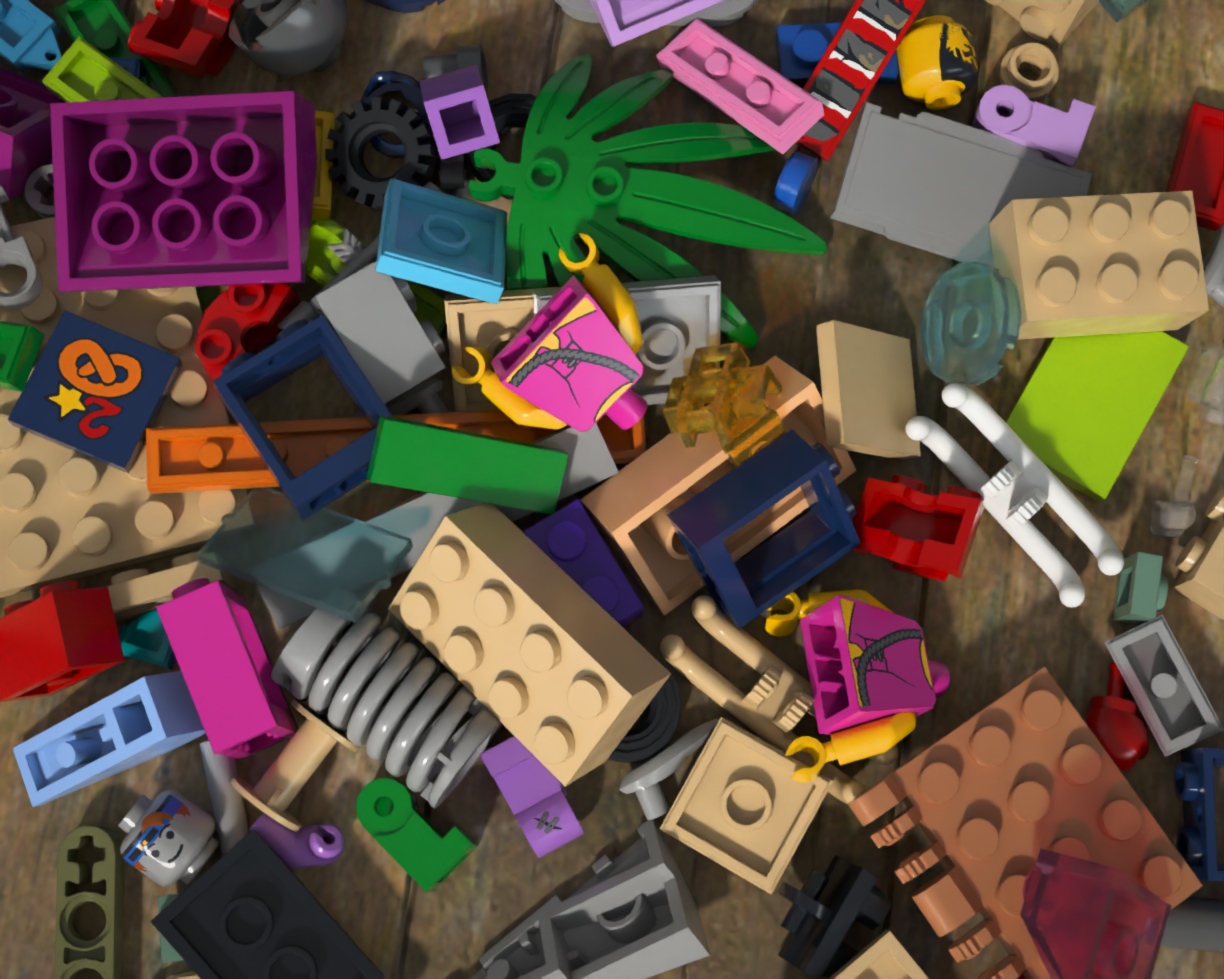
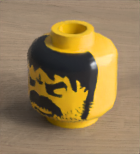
M935 15L916 21L910 26L908 33L905 34L896 49L904 95L914 102L924 103L928 109L943 110L957 105L961 101V96L970 91L977 82L978 68L972 34L962 24L955 23L951 17Z

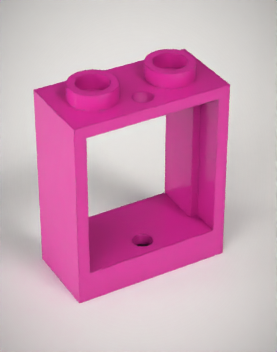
M208 578L196 579L174 589L171 592L173 600L157 606L156 609L214 754L244 759L292 738L299 728L281 684H277L271 679L273 664L246 598L218 580L210 583Z

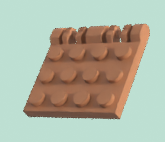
M1046 667L1033 672L848 803V806L861 825L865 826L901 801L904 802L907 808L875 830L870 837L879 849L885 845L890 846L901 839L905 832L917 823L920 825L931 843L903 859L894 872L902 884L919 876L941 859L945 861L948 868L919 888L911 897L938 937L950 933L978 912L981 913L984 920L953 942L948 950L958 963L975 957L984 947L998 938L1009 955L995 966L982 972L977 979H1017L1021 974L1024 975V979H1080L1203 886Z

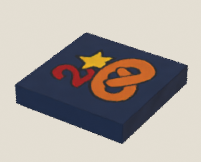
M64 310L8 421L17 428L129 474L146 439V428L152 427L183 364L179 357Z

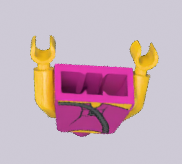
M579 233L581 239L590 249L586 260L581 263L571 262L561 247L559 249V257L570 272L585 276L582 283L573 275L494 359L490 352L482 347H465L469 354L477 358L479 370L473 377L463 367L455 365L452 366V376L457 382L462 384H480L482 386L481 394L519 425L559 430L569 425L579 432H585L590 430L605 414L621 429L626 430L639 422L648 406L647 401L631 388L645 370L636 357L643 344L635 300L610 267L606 264L599 265V250L593 239L587 234Z
M854 589L809 593V600H800L796 593L792 592L767 609L768 611L783 610L788 613L787 615L775 614L767 617L765 629L773 636L783 637L793 633L797 627L798 619H801L800 624L819 734H830L831 741L821 743L816 738L801 736L790 744L785 756L793 755L798 751H804L809 753L815 761V766L802 768L793 773L792 779L797 782L803 783L814 780L826 762L838 759L841 766L887 752L914 730L916 717L933 709L936 698L942 697L949 687L950 673L948 667L941 661L928 659L922 628L915 620L893 613L865 590Z

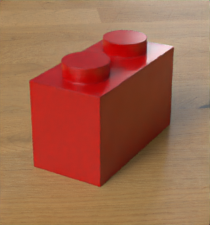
M76 580L57 582L42 587L39 590L40 598L36 600L18 602L4 608L5 616L0 619V702L51 696L125 661L108 587L80 589L79 581Z

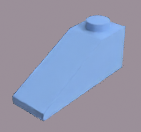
M181 671L144 676L12 749L32 807H36L168 753L206 734L183 674Z

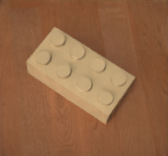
M483 503L444 517L388 607V610L565 787L607 761L671 675L657 659L494 504Z

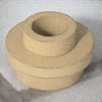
M1025 43L1012 48L1004 56L999 67L1001 85L1014 86L1020 89L1030 101H1037L1046 97L1053 90L1059 76V68L1054 54L1049 48L1039 43ZM1028 69L1032 71L1036 76V80L1032 81L1022 77L1018 70Z

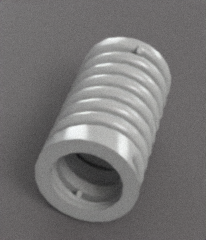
M345 589L338 590L321 603L295 632L278 657L271 672V679L290 691L298 701L308 700L309 709L317 716L328 715V724L336 731L347 730V738L355 746L366 745V753L372 760L378 762L386 760L385 767L391 775L399 777L408 773L406 778L407 787L413 792L423 790L420 796L436 809L481 757L480 754L485 752L503 724L464 686L460 688L446 709L422 734L433 715L457 686L458 680L451 672H444L439 675L414 709L401 721L408 708L423 692L438 671V663L432 657L421 659L405 677L389 701L379 709L384 699L399 684L419 657V648L413 642H406L394 652L400 642V633L394 627L383 629L373 639L381 627L382 621L380 616L376 613L366 614L369 609L361 604L356 597ZM354 621L355 623L353 624V626L346 632L342 639H340L339 637L341 636V634L350 625V623ZM333 645L335 648L333 649L327 660L321 665L327 651L329 650L330 646ZM357 658L344 679L338 683L345 669ZM374 677L366 691L358 697L362 688ZM467 711L473 714V716L450 738L456 726L463 718V716L467 713Z

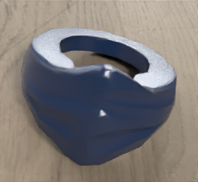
M393 70L375 73L369 81L361 101L368 104L371 103L370 97H383L390 92L402 91L404 97L413 102L421 117L429 122L420 83L415 78ZM380 133L369 140L374 149L389 158H405L403 144L394 145L388 143L382 138Z

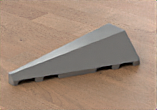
M654 819L644 822L637 828L640 838L615 859L612 860L607 855H604L592 865L595 875L565 900L555 895L479 957L483 967L469 979H646L710 956L696 902L660 827Z

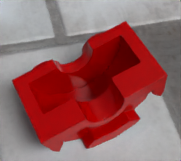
M155 0V8L158 13L155 15L148 12L143 20L139 19L135 22L129 34L128 49L133 54L203 78L204 72L216 76L227 64L236 46L229 38V25L234 17V11L239 3L242 4L244 0Z
M281 283L230 285L229 289L223 291L205 310L197 331L195 352L212 381L222 376L221 371L223 367L234 358L248 352L256 355L263 345L276 342L275 339L281 332L277 324L300 304L291 286Z
M902 475L892 476L891 482L867 478L856 510L857 516L854 517L852 522L861 544L852 551L863 557L866 554L887 558L895 562L893 569L922 578L946 581L948 574H951L960 579L984 510V498L973 490L959 486H949L946 493L940 492L936 496L926 494L928 489L926 484Z

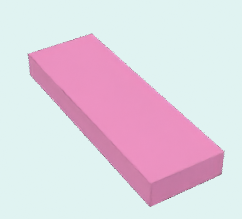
M695 19L656 55L660 69L670 70L673 78L781 154H784L825 115L822 101L700 19Z

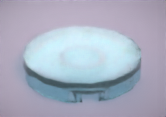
M979 262L959 263L945 272L929 293L921 319L920 341L922 353L931 372L946 383L957 382L965 385H981L995 377L1005 365L999 364L1005 350L1013 351L1018 339L1021 308L1017 289L1010 278L1003 277L999 272L1000 269L992 265Z

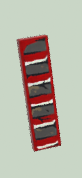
M855 0L802 88L822 101L825 115L796 144L823 161H829L926 0Z

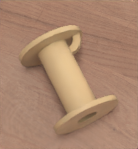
M294 698L290 703L291 706L305 716L306 720L255 787L236 776L233 777L230 784L262 812L288 829L297 832L301 824L286 810L337 741L355 753L360 749V746H355L348 740L346 734L342 731H336L328 724L325 718L317 716L308 706Z

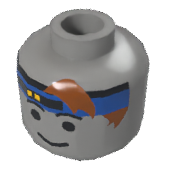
M173 789L161 792L153 801L142 794L118 824V827L128 833L120 847L122 858L163 887L171 886L179 879L188 884L204 866L219 844L212 837L216 827L213 817Z

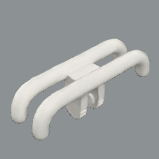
M950 383L942 390V400L947 406L956 408L963 413L1007 459L1008 463L991 478L956 440L935 421L925 416H914L908 420L905 426L907 436L912 440L921 441L967 489L979 493L984 498L983 505L986 510L1052 580L1059 591V598L1062 604L1071 608L1081 605L1085 599V588L1079 575L1069 562L1029 520L1043 507L1045 502L1049 504L1091 550L1098 561V567L1101 572L1109 576L1121 572L1124 566L1123 553L1111 535L993 408L971 388L962 383Z

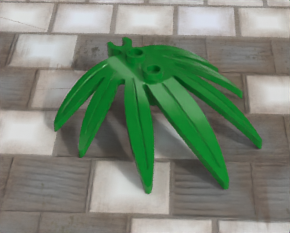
M589 54L579 55L557 70L537 96L527 120L520 163L507 162L501 154L491 149H478L474 152L475 166L482 169H491L495 172V176L487 182L469 180L470 196L484 202L496 200L502 195L514 196L506 239L508 290L548 288L544 255L549 257L559 287H563L573 275L582 283L585 276L570 272L559 257V249L561 247L571 262L581 263L586 260V256L575 242L576 238L580 237L579 233L589 235L599 252L635 282L705 276L667 247L634 229L622 225L623 221L688 238L763 251L823 256L827 250L826 242L808 228L777 209L743 193L685 175L626 167L628 165L695 162L776 151V149L743 126L707 122L677 123L639 129L601 142L593 141L595 137L634 114L671 83L673 74L670 70L651 71L620 81L599 93L585 104L572 119H569L580 104L588 88L592 73V56ZM721 291L720 335L748 349H755L758 342L757 333L737 307Z

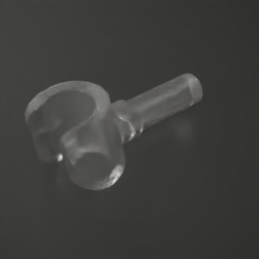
M1191 455L1183 456L1172 501L1156 500L1154 502L1150 516V529L1153 535L1179 537L1195 521L1196 511L1194 504L1190 503V492L1198 458Z

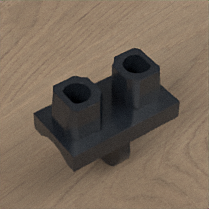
M835 855L825 874L822 875L813 869L801 890L783 882L777 893L793 904L780 925L791 933L778 956L813 979H821L822 976L830 978L859 953L842 942L854 919L874 930L883 923L892 907V901L875 885L878 877L863 867L856 866Z

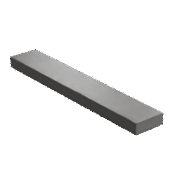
M597 423L585 432H579L567 425L530 442L531 444L562 449L569 454L558 501L619 473ZM421 492L254 569L251 575L278 628L281 629L311 615L321 603L338 590L345 589L350 594L355 595L413 568L446 515L483 504L484 502ZM495 505L512 522L535 512Z

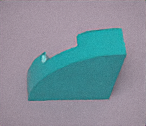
M156 608L138 616L129 624H125L119 629L118 634L123 656L173 669L176 657Z

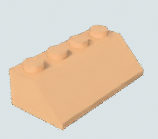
M777 356L769 359L618 471V474L610 477L580 500L607 544L664 616L704 586L667 516L669 513L791 429L811 447L816 443H820L828 450L840 471V474L834 478L836 485L856 471L847 450L830 448L826 445L823 400L814 382ZM798 487L723 540L734 563L809 507L801 487Z

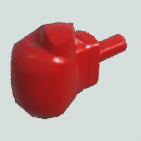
M1111 662L1107 695L1091 698L1085 723L1122 773L1130 770L1137 760L1146 757L1149 751V740L1146 725L1136 716L1137 705L1132 701L1123 699L1125 681L1115 662Z

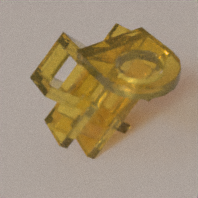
M738 342L695 348L688 376L672 379L663 410L671 434L680 433L686 448L695 447L698 434L716 432L725 454H728L735 468L752 457L761 445L767 442H774L787 433L778 413L772 409L766 400V395L781 393V383L767 364L749 367L750 360ZM725 360L723 368L716 369L714 362ZM714 402L711 406H704L705 403Z

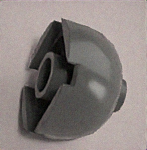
M244 0L242 4L249 10L248 15L245 17L242 25L234 17L229 25V38L263 70L278 76L303 75L313 70L315 72L324 71L338 59L341 53L340 44L343 42L347 32L349 13L346 0Z

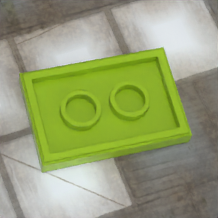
M1162 331L1052 337L1005 422L1060 481L1100 503L1108 496L1189 346Z

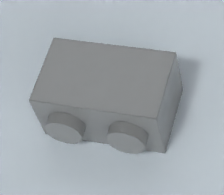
M375 261L316 295L310 302L319 316L324 315L382 402L386 404L446 368L439 357L446 350L432 324L428 320L419 323L407 302L413 299L414 296L407 281L375 272Z

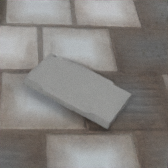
M866 102L860 113L830 218L885 235L893 241L994 272L989 223L1013 199L1087 196L1092 173L1045 159L1041 150L1031 149L1000 135L937 115L921 112L915 118L900 113L898 117L893 118L881 114V106Z

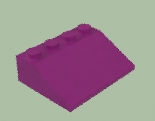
M295 91L50 103L59 292L305 282L317 170L315 105Z

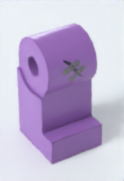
M515 736L480 754L539 859L585 834L566 798L567 793L562 783Z

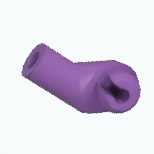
M263 813L249 828V831L255 829L286 865L292 869L329 865L339 859L344 850V833L340 827L333 823L304 826L295 832Z

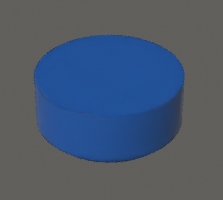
M799 151L791 154L780 174L774 191L773 203L776 208L794 215L798 213L812 186L818 166L817 158Z

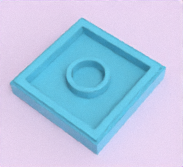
M390 179L384 196L375 272L498 304L504 290L507 212L400 180Z

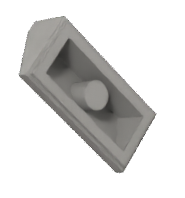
M1159 615L1155 619L1144 622L1104 642L1165 757L1224 730L1163 615Z

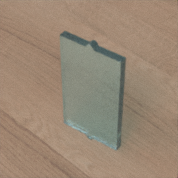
M266 487L253 488L232 514H225L221 518L223 524L197 553V557L202 564L356 623L379 591L391 586V575L413 548V545L408 537L327 508H322L302 521L283 492Z

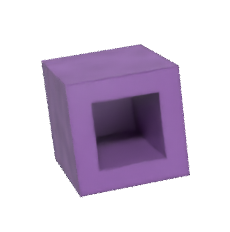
M477 65L419 81L424 106L441 160L500 143Z

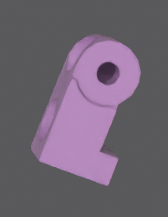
M999 85L985 92L973 116L971 127L1000 135L1034 150H1041L1043 158L1072 167L1078 158L1096 106L1073 99L1067 111L1064 112L1036 101H1030L1023 91L1014 86Z

